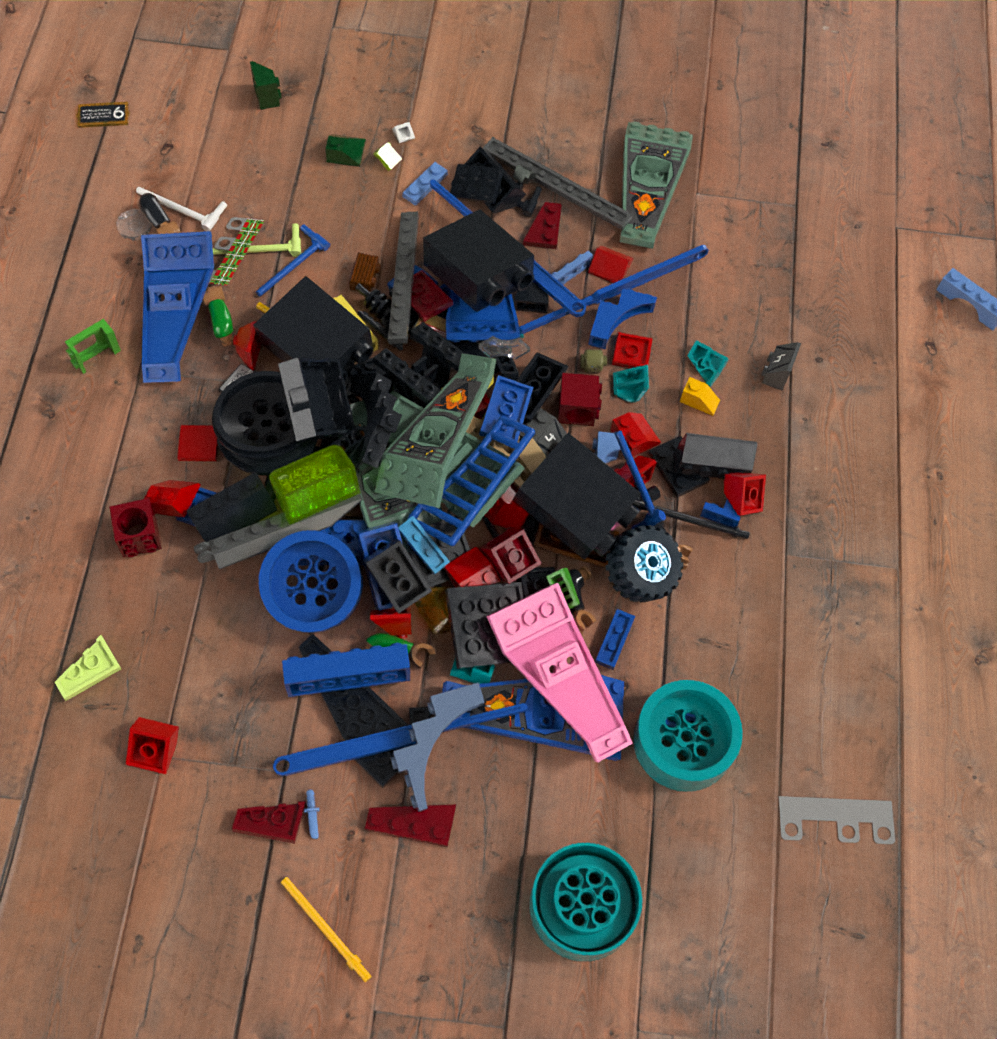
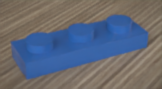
M619 609L616 610L595 663L614 670L635 619L634 615Z

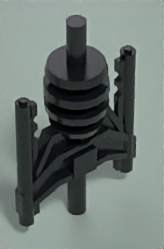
M359 283L355 289L365 297V308H369V312L375 314V317L381 320L380 323L374 321L373 317H369L366 311H358L357 315L388 342L392 300L390 298L387 299V295L381 293L378 289L369 292ZM393 288L389 289V295L391 297L393 295ZM410 309L409 335L413 329L412 326L416 324L419 318L412 309ZM403 343L391 344L394 348L396 347L399 351H402L404 349Z

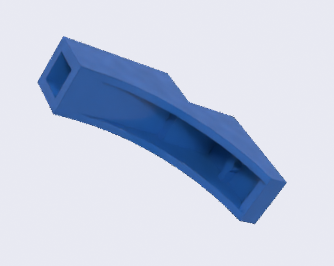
M623 288L618 305L600 301L588 345L606 349L611 334L622 322L635 315L653 313L657 297Z

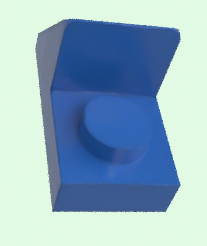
M728 499L723 508L715 503L705 502L700 517L733 528L738 526L741 519Z

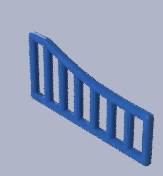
M500 416L465 462L445 480L442 498L469 511L463 521L436 507L420 503L417 504L407 519L414 516L427 534L450 546H455L535 435V430L506 416ZM505 424L525 433L520 442H516L499 434V430ZM492 440H495L514 450L506 458L486 447ZM482 454L503 464V466L496 474L474 462ZM470 469L492 481L486 489H483L461 478V476ZM455 483L480 495V498L472 505L445 490ZM425 510L456 526L457 530L450 537L418 520L417 517Z

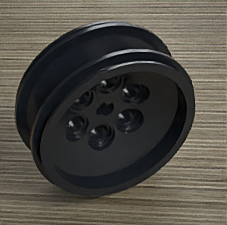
M259 371L236 379L222 391L212 412V425L223 456L232 465L250 474L256 472L257 475L268 476L287 472L304 462L318 441H296L280 372Z

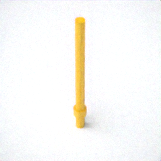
M288 877L284 878L281 884L345 958L347 966L351 970H355L366 983L372 976L363 967L360 958L356 954H352Z

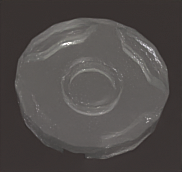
M141 209L126 210L118 217L116 223L119 234L125 239L128 238L134 241L140 240L141 235H149L153 226Z

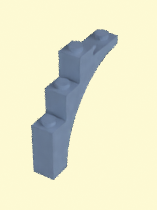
M479 682L430 696V702L427 703L430 715L434 714V717L412 723V729L409 730L411 741H416V745L393 751V757H390L393 770L397 769L398 774L407 771L408 775H404L407 788L411 787L412 789L411 803L413 809L417 808L418 812L427 810L424 792L425 771L433 745L441 733L455 719L467 711L484 704Z

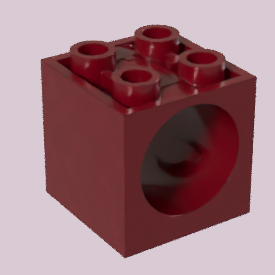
M562 373L558 406L559 423L594 426L595 419L599 420L602 399H600L602 383H599V376Z
M149 498L109 506L115 542L123 558H132L142 553H154L162 549L156 514ZM135 525H147L145 529L138 534H126L127 531Z
M510 528L479 547L483 555L492 563L501 579L500 582L510 584L542 564L524 529Z

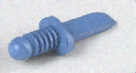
M310 789L306 792L308 806L304 808V813H308L310 836L313 839H318L317 812H320L319 807H315L314 791Z

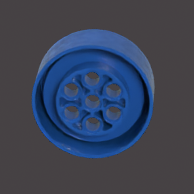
M300 531L284 537L267 553L260 568L259 591L266 609L279 623L296 631L319 633L336 628L353 614L362 596L363 574L356 556L340 539L321 531ZM304 559L308 560V569L301 570L299 563ZM323 561L329 562V569L325 572L319 569V564ZM291 576H296L298 579V583L294 587L288 585V579ZM312 577L318 580L315 588H309L308 580ZM331 579L338 581V586L334 590H330L327 586L328 581ZM299 594L306 596V602L302 605L296 602ZM320 595L326 597L327 601L324 606L316 604V599Z

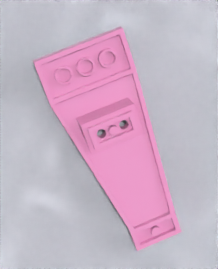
M558 583L547 586L487 616L502 653L582 737L588 745L594 762H600L633 744L616 705L573 619ZM568 657L571 658V662L569 664L567 663ZM551 665L554 667L552 673L549 671Z

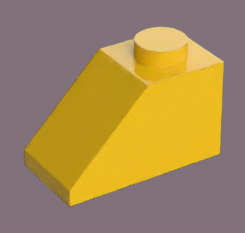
M689 377L682 392L680 402L713 416L720 399L706 383Z

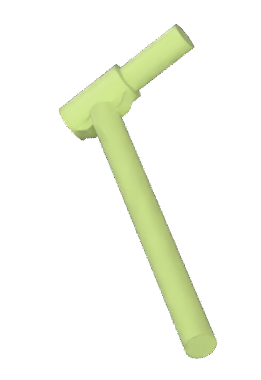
M296 223L292 224V238L288 244L250 246L246 253L289 251L292 256L298 257L301 254L299 225ZM213 248V255L227 254L229 250Z

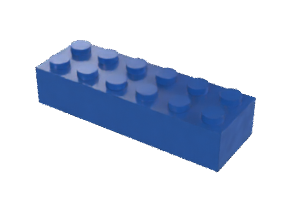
M394 643L388 647L372 646L370 649L365 650L354 648L349 650V652L342 653L340 651H332L327 655L310 654L304 658L293 656L287 658V660H282L284 685L288 697L410 681L407 644L402 645V643Z

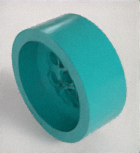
M695 680L674 681L657 689L645 702L634 728L633 743L635 754L644 771L659 784L672 790L684 792L702 790L720 780L738 756L743 738L742 723L735 706L720 690ZM688 713L694 714L696 717L695 722H687L685 715ZM666 720L675 722L677 724L676 727H668ZM700 731H707L709 733V737L702 736ZM681 735L688 736L690 742L683 741ZM667 740L671 746L665 747L661 741ZM696 750H703L705 752V756H699ZM677 755H684L686 761L682 762L678 760Z
M595 843L571 844L553 853L539 869L530 894V916L540 939L556 954L581 962L600 960L617 951L635 930L642 911L640 883L630 864L614 850ZM596 875L600 883L592 884L589 881V876ZM570 877L577 879L578 886L571 887L568 885L567 879ZM610 893L613 896V902L604 901L602 894ZM581 896H589L592 900V904H583L581 902ZM567 898L570 901V906L567 908L562 907L559 904V899ZM601 913L605 916L606 921L598 923L594 915ZM578 915L583 918L584 924L577 926L573 923L572 918Z

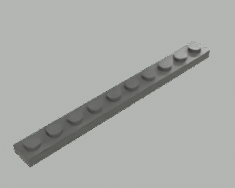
M494 137L483 147L496 160L514 170L517 165H521L537 174L533 181L621 230L632 219L631 213Z
M418 211L401 212L388 333L389 344H402L408 341L419 224Z

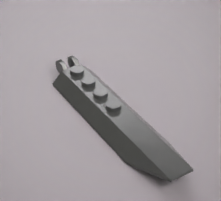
M353 486L209 540L208 542H201L194 546V552L198 555L199 563H206L215 559L218 568L222 569L269 551L278 541L290 534L307 530L321 531L329 528L363 499L357 487Z

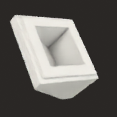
M410 122L395 126L392 129L399 143L415 139Z

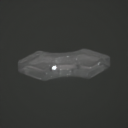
M492 336L479 343V349L489 358L507 356L516 360L530 352V346L519 337L513 340H501Z

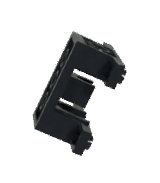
M422 322L412 329L410 336L424 346L421 358L413 363L411 368L408 367L405 360L402 361L387 348L373 357V363L386 372V378L392 381L388 393L390 394L393 390L419 406L424 403L428 405L441 391V388L445 387L456 375L461 355L464 353L426 323Z

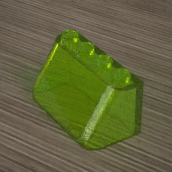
M338 445L326 447L276 469L269 476L272 488L289 525L361 493L355 466L342 447Z

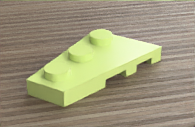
M102 635L96 639V642L90 649L87 648L82 653L83 656L75 664H72L55 681L65 701L121 670Z

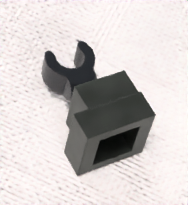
M517 165L512 177L518 180L516 183L523 190V184H528L530 179L534 180L537 174L524 166Z

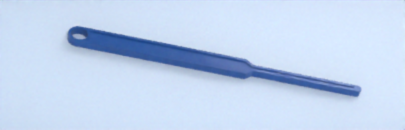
M436 180L430 181V187L463 216L473 213ZM534 260L533 282L572 316H583L586 311V305ZM576 305L581 306L583 311L575 312L572 307Z
M706 245L698 246L601 288L581 301L586 306L599 304L600 301H606L621 294L623 288L633 289L700 260L708 254L709 249ZM576 305L572 309L577 311L582 309V307ZM564 308L556 310L520 326V334H525L570 313Z
M521 703L456 719L443 732L524 713L527 711L528 706L526 703ZM408 725L281 756L274 761L273 769L279 776H288L415 745L416 741H411L409 730L412 727ZM282 760L288 761L290 764L289 769L286 772L277 771L276 766L278 762Z

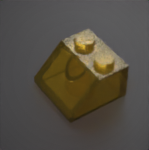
M453 586L431 588L432 592L415 602L419 613L424 617L434 635L451 631L445 590L447 588H454Z

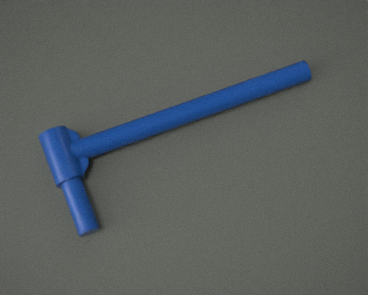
M303 224L300 230L311 238L312 245L256 291V294L261 297L316 250L327 251L331 244Z
M618 431L614 433L648 511L646 518L632 526V529L639 526H654L665 520L666 515L662 510L655 509L623 433Z

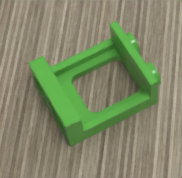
M104 319L65 341L68 348L66 353L71 358L70 362L75 369L79 368L83 374L86 373L83 365L85 361L107 348H110L114 354L121 351L114 331ZM94 334L96 343L78 353L74 346Z

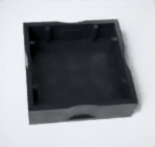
M295 358L278 364L296 441L339 438L355 428L339 358H323L320 360L314 358Z

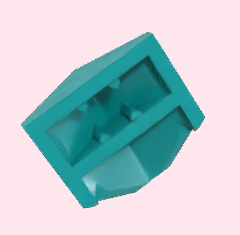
M648 365L613 372L614 395L628 403L640 401L649 389Z

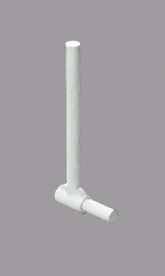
M141 187L136 189V193L140 195L152 193ZM152 193L157 197L160 204L200 221L205 231H210L219 220V216L227 207V204L222 201L213 213L204 216Z

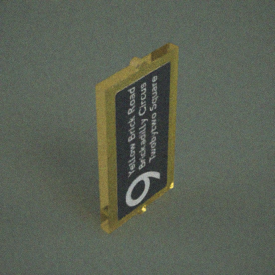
M128 102L78 104V114H76L78 118L77 126L78 128L128 125V116L130 115L128 111L129 104Z

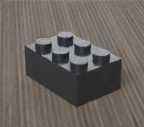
M394 539L362 560L390 605L398 614L432 592L407 550L398 539Z

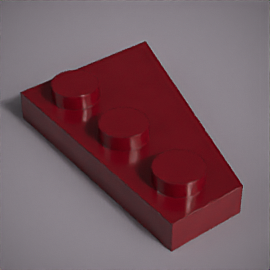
M550 202L543 204L523 240V246L557 249L562 204Z
M302 801L298 802V804L290 805L284 803L272 807L239 808L234 819L232 832L295 844L306 802Z

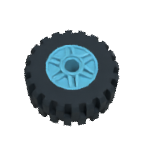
M647 525L624 531L621 535L615 537L616 541L608 549L610 553L606 554L605 559L608 561V565H605L606 571H609L610 574L608 579L614 583L613 588L616 592L621 591L620 595L625 599L629 598L630 601H639L640 603L661 599L671 594L672 590L676 589L679 585L677 580L682 578L683 573L681 569H683V562H681V557L683 556L681 551H678L677 547L679 545L677 542L672 541L673 537L669 533L664 534V529Z

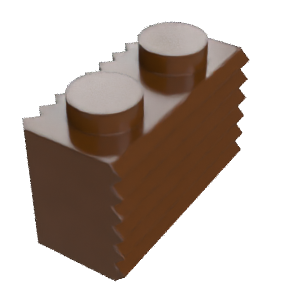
M358 252L349 279L350 290L357 291L355 287L359 283L369 292H371L372 288L376 287L377 278L375 276L381 270L378 256Z

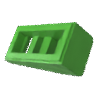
M562 568L546 576L550 585L557 583V578H563L558 584L559 586L566 584V587L561 589L562 593L566 591L570 593L564 596L565 600L569 598L573 600L567 604L569 609L580 605L567 568Z

